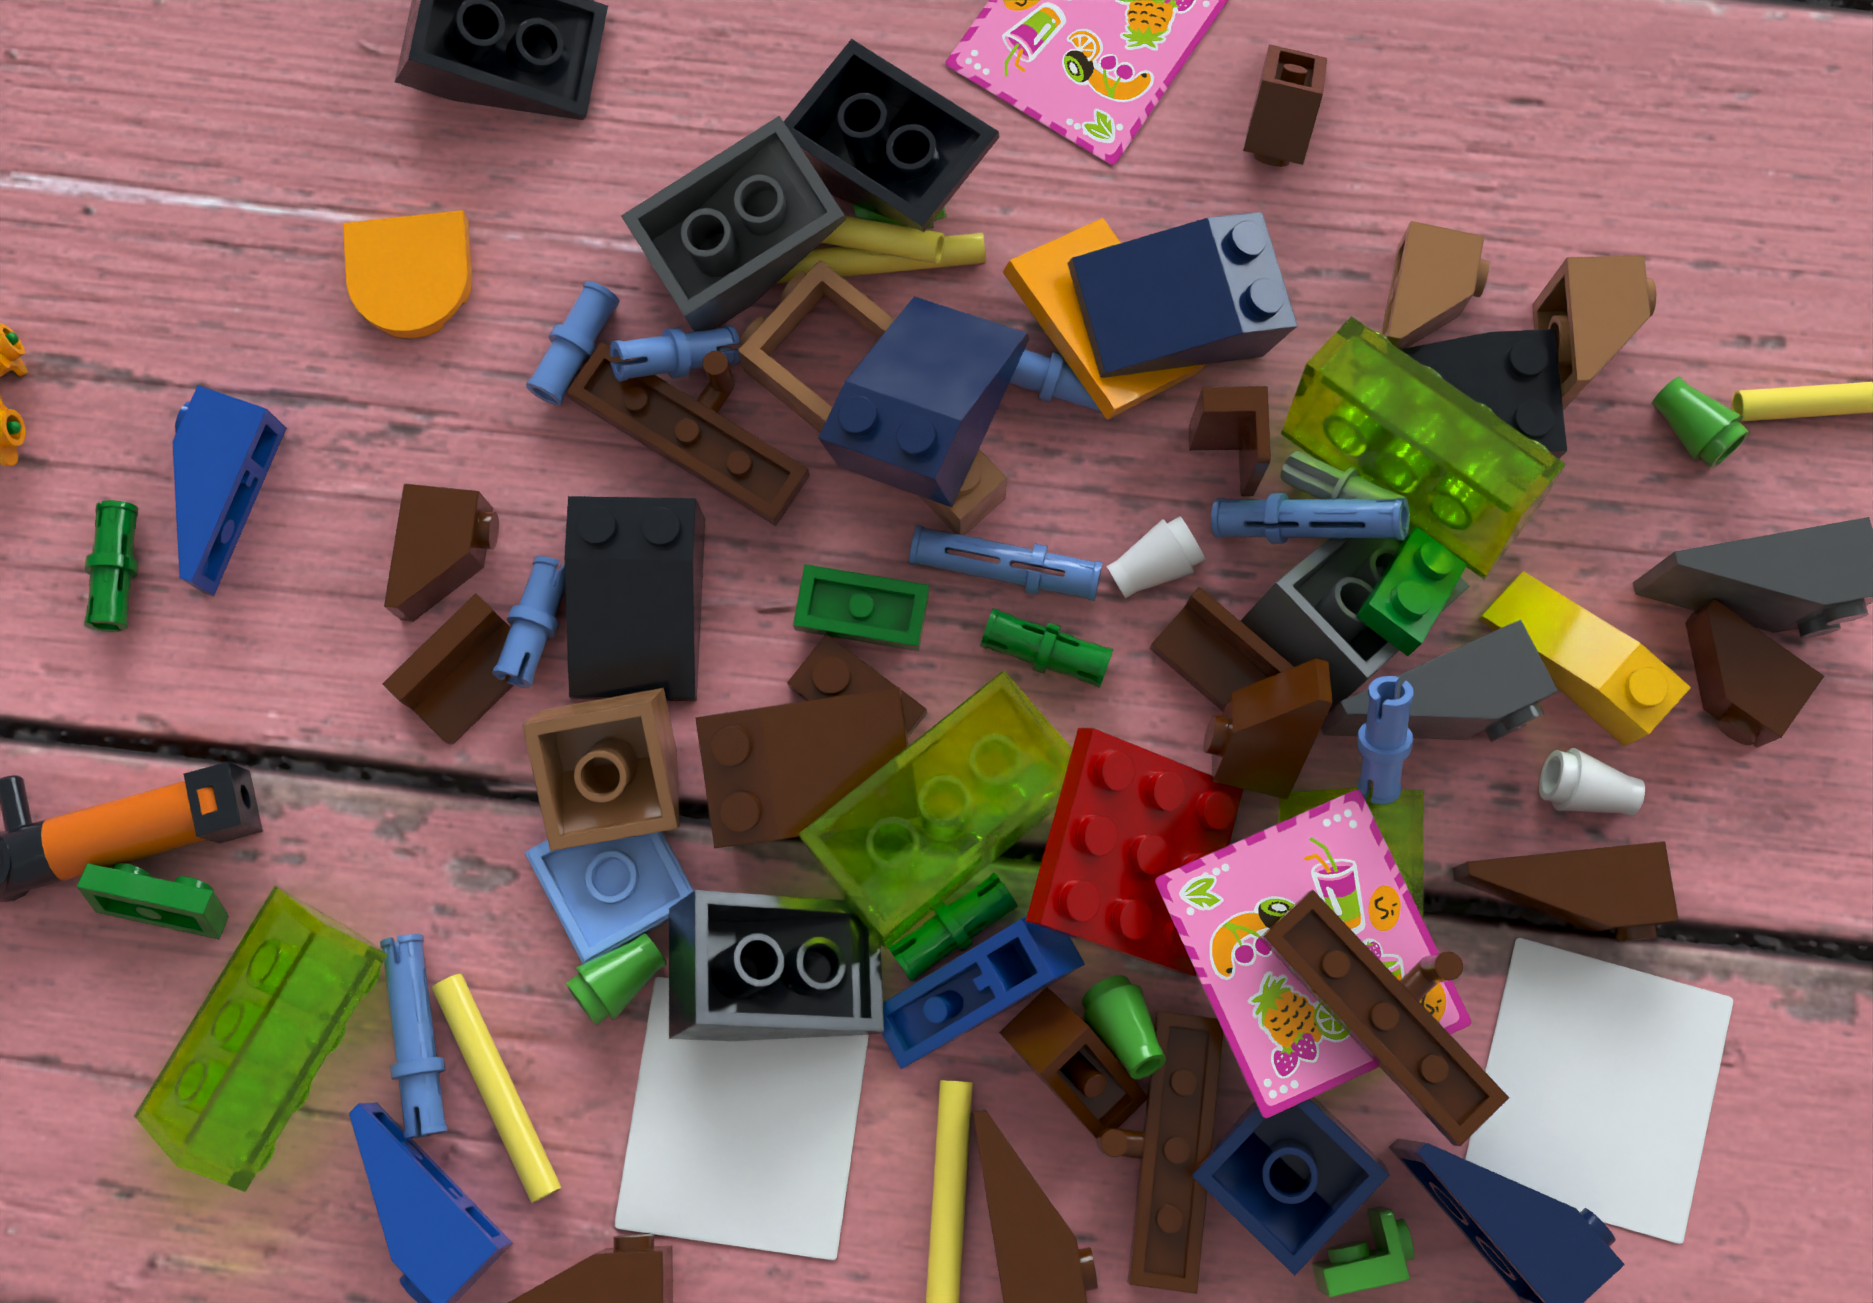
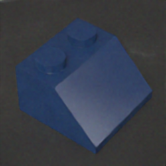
M1315 1097L1269 1118H1264L1261 1115L1254 1101L1192 1174V1177L1294 1276L1390 1176L1386 1165Z

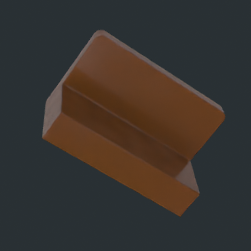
M1268 386L1202 387L1189 424V451L1239 450L1241 496H1254L1271 461Z
M1200 587L1191 594L1185 607L1150 646V650L1222 712L1226 707L1231 692L1294 667Z
M475 593L382 684L399 702L412 709L444 742L452 745L514 686L507 683L509 675H506L504 680H500L492 674L493 668L499 660L510 626Z

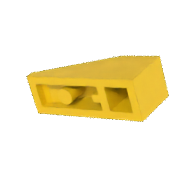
M1524 571L1516 577L1479 617L1493 631L1521 619L1556 687L1624 747L1649 735L1691 688L1640 642Z

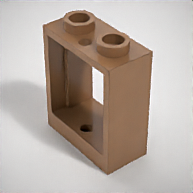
M821 260L807 274L801 271L788 282L781 294L780 299L782 302L767 319L764 316H760L748 326L741 337V347L738 350L744 371L820 433L833 407L778 364L770 355L824 295L879 339L895 320Z

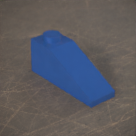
M197 385L191 401L186 402L177 415L175 422L176 435L172 442L179 578L201 592L214 596L287 427L266 408Z
M1026 917L1021 918L883 1003L884 1032H882V1035L900 1069L918 1061L1084 966L1085 963L1071 938L1067 935L1025 922Z
M377 1102L358 1103L350 1111L349 1116L391 1260L404 1273L399 1279L405 1291L418 1303H456L513 1243L413 1139H404L403 1132L405 1131Z

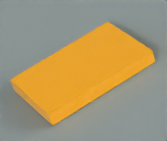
M1101 218L1009 260L1003 270V274L1108 420L1198 374L1206 364L1105 378L1100 377L1067 263L1073 257L1121 243L1104 218Z

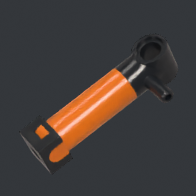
M227 761L184 773L185 781L35 823H32L24 779L18 775L1 778L0 807L5 831L0 832V902L15 901L25 896L31 889L82 876L87 863L110 868L115 863H128L207 840L223 843L263 832L250 771Z

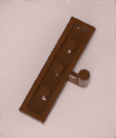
M601 342L566 391L569 398L748 510L777 526L809 478V470L718 414L735 387V381L725 354L720 351H711L703 358L702 364L708 383L695 400L656 375L629 378L626 381L619 382L614 376L611 362L627 361L630 359L622 360L620 356L610 357V347Z
M1314 890L1308 891L1260 937L1261 941L1453 1146H1461L1510 1098L1419 1002L1439 982L1454 980L1461 975L1463 962L1456 953L1442 952L1426 956L1399 981Z
M1157 1011L1154 1029L1159 1045L1166 1056V1062L1158 1071L1149 1076L1144 1130L1141 1132L1111 1127L1104 1128L1097 1136V1146L1101 1152L1110 1157L1122 1156L1140 1159L1128 1284L1197 1294L1207 1190L1192 1177V1174L1212 1151L1223 1030L1217 1018Z

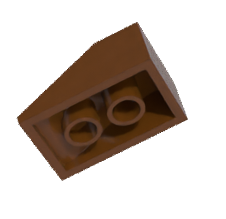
M900 687L695 717L714 849L774 841L919 815Z

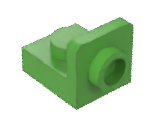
M1382 1206L1367 1209L1376 1249L1369 1250L1367 1241L1348 1242L1327 1248L1329 1259L1312 1263L1318 1291L1328 1297H1334L1410 1280L1406 1261L1414 1260V1247L1408 1226L1403 1218L1395 1220L1392 1209Z

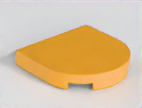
M464 210L343 223L345 275L348 294L359 313L376 328L398 338L425 337L445 327L443 324L457 312L462 303H466L472 287L469 221Z

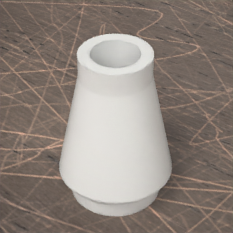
M1179 516L1169 523L1162 519L1118 560L1106 567L1126 599L1136 592L1194 574L1193 567L1204 561L1205 557L1186 523Z
M1571 748L1566 752L1555 750L1548 756L1541 771L1539 792L1541 798L1552 802L1554 808L1558 811L1619 813L1634 816L1643 804L1645 784L1641 779L1628 776L1576 748Z

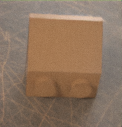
M1645 255L1567 257L1532 304L1534 330L1555 329L1563 411L1653 315L1657 297L1656 285L1652 278H1647Z
M664 688L539 710L522 725L550 851L679 828L677 748Z

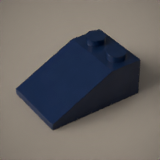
M1262 212L1204 218L1071 258L1067 263L1101 378L1263 357L1298 326Z
M914 296L845 380L818 439L840 468L953 507L1030 339L1029 335L1026 332Z
M1397 1139L1389 1146L1391 1151L1521 1303H1584L1625 1265L1610 1248L1616 1241L1614 1235L1589 1209L1584 1208L1579 1212L1576 1208L1429 1143Z

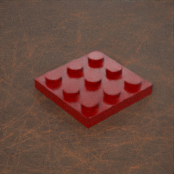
M1078 728L1025 922L1179 974L1196 977L1195 968L1155 880L1163 874L1229 846L1243 789L1212 782V776L1095 728Z

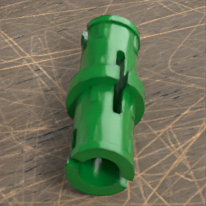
M115 500L102 501V504L96 503L94 545L92 554L87 555L85 559V572L90 575L84 626L92 630L121 632L128 628L129 589L131 579L137 576L139 562L133 558L134 535L139 508L131 503Z
M995 608L992 609L980 644L982 648L1005 653L1019 658V660L1034 664L1032 669L1034 671L1045 674L1046 669L1077 678L1098 688L1101 687L1113 652L1112 648L1089 643L1060 632L1061 626L1049 622L1047 627L1014 617Z
M993 873L973 890L947 906L943 902L934 908L933 911L936 915L924 922L923 925L909 935L890 945L888 949L910 981L913 982L918 976L930 969L932 965L947 957L959 948L963 952L973 945L971 942L973 937L981 933L983 929L1016 909L1018 905L1003 882Z

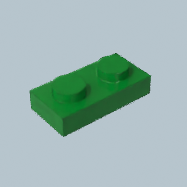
M1416 526L1405 537V540L1401 542L1356 618L1406 656H1409L1423 643L1468 564Z
M804 564L793 627L796 631L819 635L828 634L831 637L919 651L930 587L927 584Z
M87 863L77 885L79 891L96 913L218 940L229 917L214 893V889L207 883L186 876L177 877L175 882L153 878L147 871L131 864L115 863L113 868H107Z

